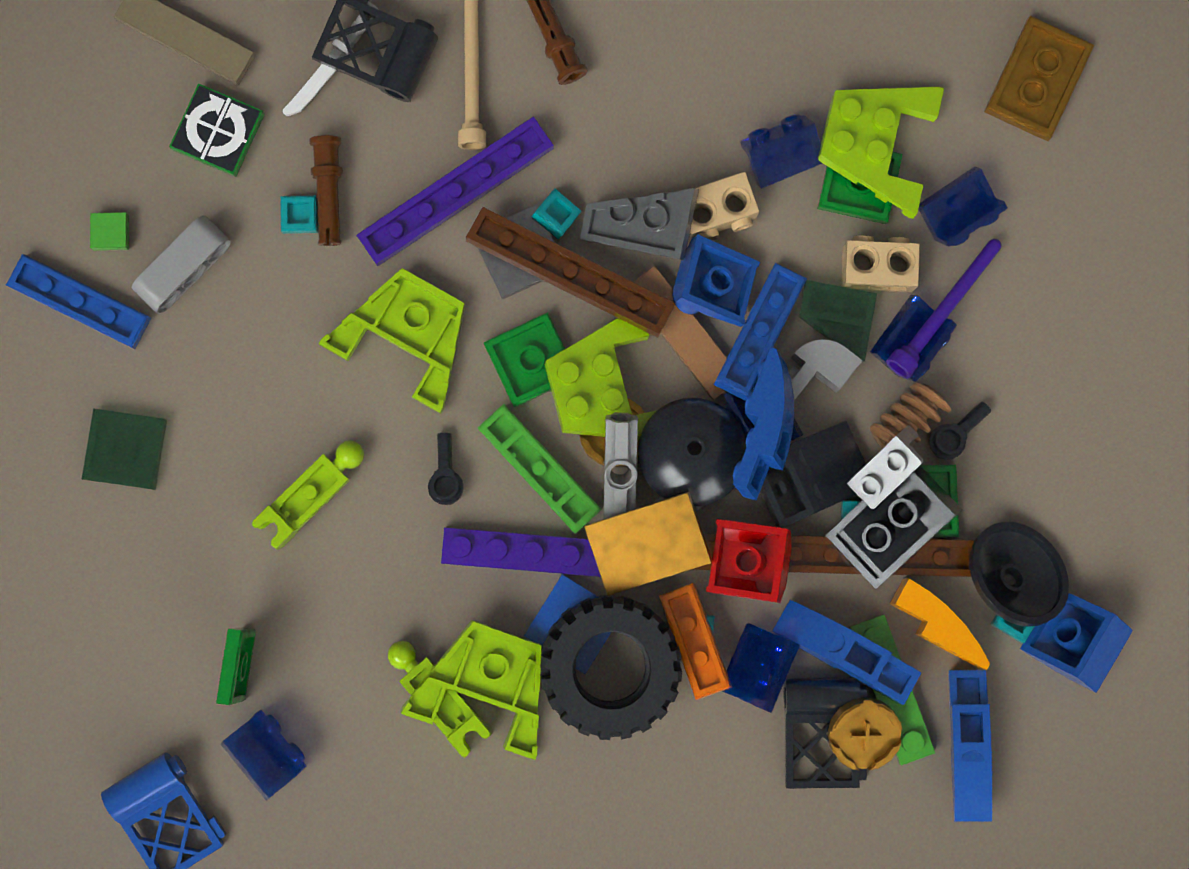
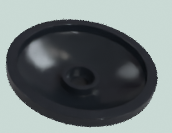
M702 398L678 399L658 409L644 426L638 445L640 469L649 486L662 498L667 499L690 492L694 507L709 505L722 499L734 489L733 472L736 464L742 461L744 456L746 438L739 422L723 406ZM690 443H697L701 447V453L691 455L687 450V446Z
M1000 522L985 529L973 542L969 556L972 581L982 600L997 615L1016 625L1031 627L1049 622L1063 610L1069 594L1068 574L1061 556L1042 534L1024 524Z

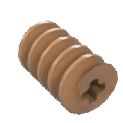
M914 383L910 386L912 395L909 393L902 394L900 396L902 405L899 403L892 404L890 406L892 415L883 413L880 416L882 425L873 423L870 426V431L877 443L884 448L908 425L915 431L919 428L929 433L931 429L926 420L929 418L939 423L941 418L936 410L940 408L949 413L951 411L950 406L929 385ZM918 436L914 441L919 443L921 439Z

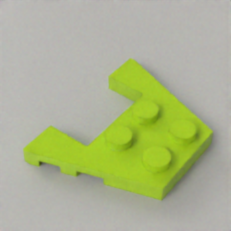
M916 87L835 90L830 103L818 160L853 183L857 184L859 182L875 192V197L885 203L889 201L903 210L901 212L903 215L914 219L918 213L923 184L888 175L899 120L902 113L935 122L939 115L944 88Z
M402 268L368 298L369 300L353 314L350 313L342 320V323L330 334H326L320 340L319 345L349 361L365 332L369 330L430 365L412 398L441 414L445 406L465 304Z
M617 318L546 360L545 368L562 433L605 437L606 415L614 413H629L632 415L614 347L648 340L649 333ZM657 410L635 415L638 417L637 440H640L644 426Z
M471 620L404 703L400 712L405 716L433 725L446 689L515 712V716L503 748L536 760L542 646L537 642Z

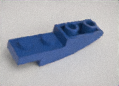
M771 347L766 359H763L759 365L758 380L754 391L748 394L745 402V414L755 427L751 428L747 434L742 461L736 464L733 472V485L743 497L756 501L769 467L779 470L784 468L789 453L794 423V395L788 367L779 351Z
M789 600L772 630L773 633L833 668L844 671L900 705L905 704L921 675L920 671L892 656V653L885 648L792 600Z
M949 670L950 751L954 822H992L991 722L986 670Z

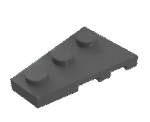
M690 188L677 192L589 203L586 206L580 239L684 260L699 189Z

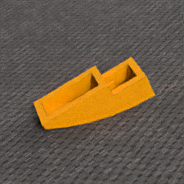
M909 578L902 579L890 605L922 621L915 634L979 669L987 670L990 662L980 644L963 621L929 590Z

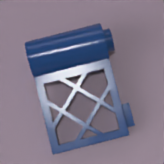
M168 753L160 755L101 792V798L108 813L116 822L121 824L149 869H161L156 861L158 848L179 852L176 865L170 869H187L224 845L221 838L226 836V832L217 818L213 816L208 819L185 783L184 775L187 774V770L182 760L177 755L172 757ZM182 795L189 806L187 820L166 816L169 802ZM163 806L161 814L153 813ZM193 814L199 823L192 821ZM143 818L159 821L155 840L141 837L133 824ZM164 822L185 827L181 845L160 841ZM190 828L205 831L212 843L203 849L187 847L186 842ZM147 845L153 846L152 853L150 852ZM184 853L191 854L190 857L182 861Z

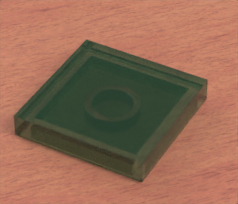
M93 408L81 479L156 490L167 420Z

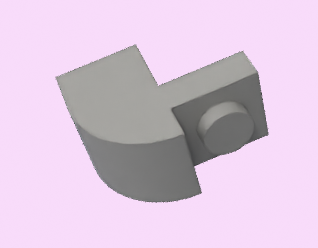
M823 339L804 344L791 357L792 360L802 366L800 370L793 366L789 371L794 400L813 376L835 393L838 392L863 360L835 341Z

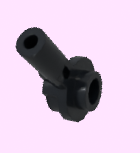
M980 402L957 424H943L935 428L929 439L930 449L933 454L944 460H951L961 455L965 449L967 434L991 413L990 407L986 403Z
M438 433V469L434 471L429 480L428 492L431 498L438 504L451 505L457 502L463 495L464 484L461 477L452 470L451 433Z

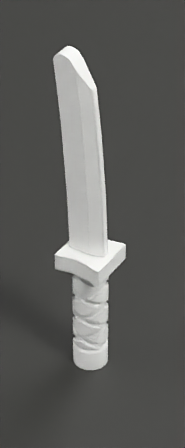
M368 2L369 6L378 9L374 4ZM365 14L367 21L373 19ZM358 15L351 27L363 23L360 15ZM366 29L346 35L351 49ZM335 39L332 43L334 49L328 56L338 59L349 55L343 39L341 41ZM321 64L302 89L283 109V114L291 116L301 112L336 70Z

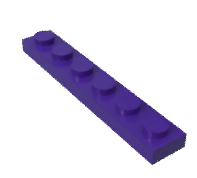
M533 116L356 236L375 264L380 266L553 150L554 145Z
M444 527L441 564L601 577L589 539Z

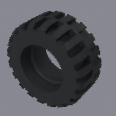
M600 595L599 598H588L580 601V604L575 607L568 608L548 631L549 634L541 651L540 668L543 689L549 704L560 715V719L568 726L572 725L577 728L579 733L586 736L590 734L596 735L600 740H610L611 737H621V740L631 738L632 733L640 730L644 733L652 728L651 724L656 719L662 720L668 713L667 707L669 704L675 702L679 693L677 691L678 683L682 681L680 648L677 646L675 636L663 619L643 603L641 604L632 598L624 596ZM605 632H617L630 637L642 650L645 660V672L638 688L629 696L616 701H604L591 696L583 689L576 675V660L583 645L592 637Z

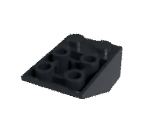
M847 421L791 443L783 470L769 467L760 493L775 527H786L857 495L847 483L866 463Z

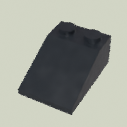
M919 466L876 508L871 509L862 500L826 534V537L877 589L962 511V508Z

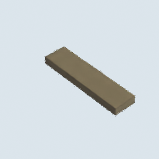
M123 0L114 15L117 21L236 85L240 84L255 58L254 52L157 0Z

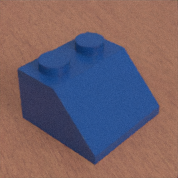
M1069 593L1063 610L1049 622L1034 626L1020 649L1064 677L1097 693L1133 630L1116 614Z

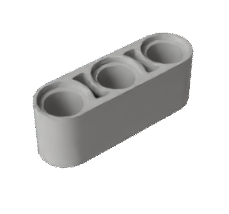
M203 215L193 221L136 278L132 289L157 314H161L169 309L227 251L231 240L211 220Z

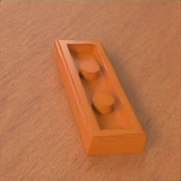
M691 583L660 595L659 598L670 629L675 636L677 646L680 648L681 660L695 699L699 700L732 688L695 584Z

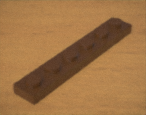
M482 207L466 236V242L657 338L675 306L674 302L485 207Z

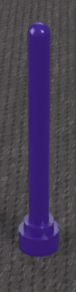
M998 239L989 240L907 346H902L900 349H895L889 356L886 363L893 372L906 379L912 376L919 366L917 363L920 359L919 353L1000 251L1002 245Z

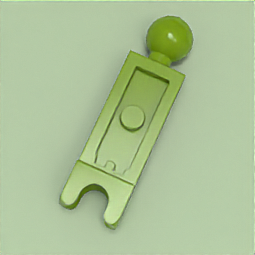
M352 440L341 443L336 449V458L333 461L325 454H322L271 506L268 505L252 521V526L259 529L266 528L270 523L277 525L278 532L271 540L272 547L277 550L283 548L350 481L343 474V471L346 468H356L363 461L364 451L359 443Z
M397 641L388 650L387 655L390 664L394 668L404 669L408 673L399 682L412 695L435 664L429 657H426L419 664L415 660V648L407 641ZM449 689L445 690L434 723L457 752L465 758L471 752V748L465 740V735L468 731H475L484 739H487L493 733L458 692Z

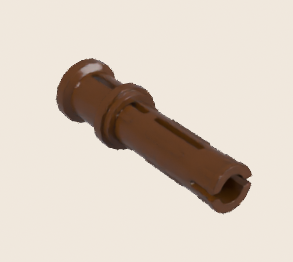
M527 0L547 44L545 46V54L547 58L552 59L559 74L557 76L559 84H570L586 75L588 69L585 64L580 63L574 50L575 41L569 35H565L550 0ZM539 4H541V6H542V8H543V10H544V12H545V15H546V17H547V19H548V21H549V23H550L549 25H548V23H547V21H546V19H545V17H544V14H543V12H542V10H541Z
M332 135L314 136L309 139V142L314 150V167L311 168V175H313L314 179H317L318 245L330 246V243H333V246L341 245L338 179L343 174V168L339 166L338 146L341 145V137Z

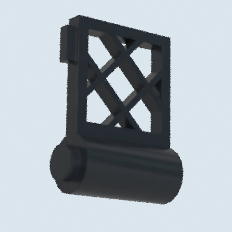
M337 0L312 55V60L372 85L397 100L411 102L438 40V36L433 32L435 28L428 22L420 19H415L414 23L405 22L369 6V0ZM345 5L357 10L363 23L343 29L339 19L343 6ZM365 14L373 19L367 21ZM384 22L395 27L391 39L376 44L370 29L371 26ZM337 24L339 31L332 34V31L335 25ZM366 29L372 46L353 53L346 35ZM342 37L349 55L333 59L323 54L328 42ZM386 48V51L382 57L379 50ZM375 52L379 62L375 76L360 71L356 58ZM352 61L354 67L345 64V62Z
M855 678L784 679L786 789L860 788L859 780H867L866 769H851V778H834L826 769L837 759L836 755L833 753L821 765L808 752L822 737L829 742L826 733L828 732L832 717L840 707L851 700L867 697L866 685H860L859 680ZM793 723H809L818 733L803 747L793 738ZM816 723L827 724L821 729ZM793 744L800 750L794 757ZM805 755L818 769L808 779H794V765ZM822 773L828 777L817 779Z

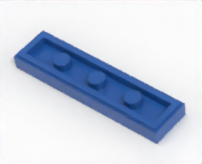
M24 254L21 255L6 283V286L133 349H136L151 320V317Z
M777 263L774 264L745 321V325H743L714 383L715 386L746 401L748 394L752 391L758 379L759 365L763 359H766L770 347L773 348L807 278Z

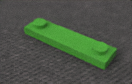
M505 404L499 407L478 427V430L575 534L602 510Z
M885 615L849 626L850 630L892 653V656L901 660ZM871 688L875 699L881 700L890 706L901 722V745L896 753L899 765L902 766L935 754L913 690L905 704L900 705Z

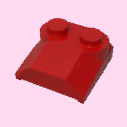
M716 519L717 531L712 558L713 562L706 592L781 603L786 589L792 550L791 530Z

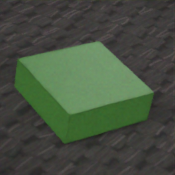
M126 212L90 213V248L93 251L129 250V215Z

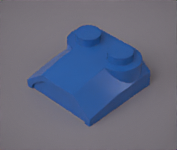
M697 234L691 239L686 249L685 258L680 262L672 294L673 301L676 307L683 313L696 314L700 312L742 327L745 325L746 320L744 318L756 269L759 267L760 262Z

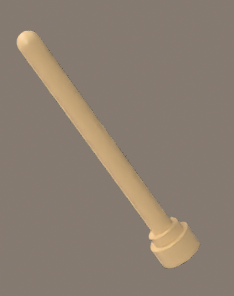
M464 0L465 123L461 125V130L458 131V147L466 150H479L486 147V131L483 130V125L479 123L478 0Z

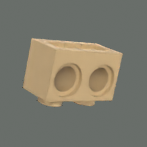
M746 172L697 187L699 191L695 210L699 208L707 210L711 215V219L706 223H698L694 219L692 220L689 242L697 234L713 240L720 236L718 233L720 231L732 228L733 232H737L753 225L752 221L757 219L759 210ZM732 197L739 198L744 203L745 208L740 212H733L727 208L725 201Z
M860 235L852 237V241L847 240L843 246L841 289L912 293L918 287L920 244L910 243V239L904 237H892L888 239V242H874V237ZM861 254L868 257L871 262V268L869 270L858 269L854 264V256ZM890 257H901L906 263V271H895L890 265Z

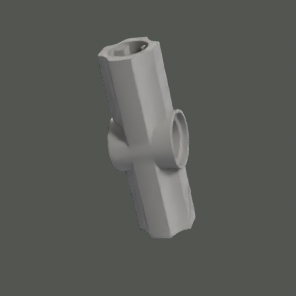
M629 413L606 415L603 519L633 510L636 507L638 417ZM622 464L630 469L624 474H615L612 472V468Z

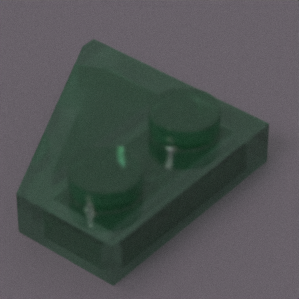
M806 280L799 318L828 340L835 341L846 347L864 362L877 293Z

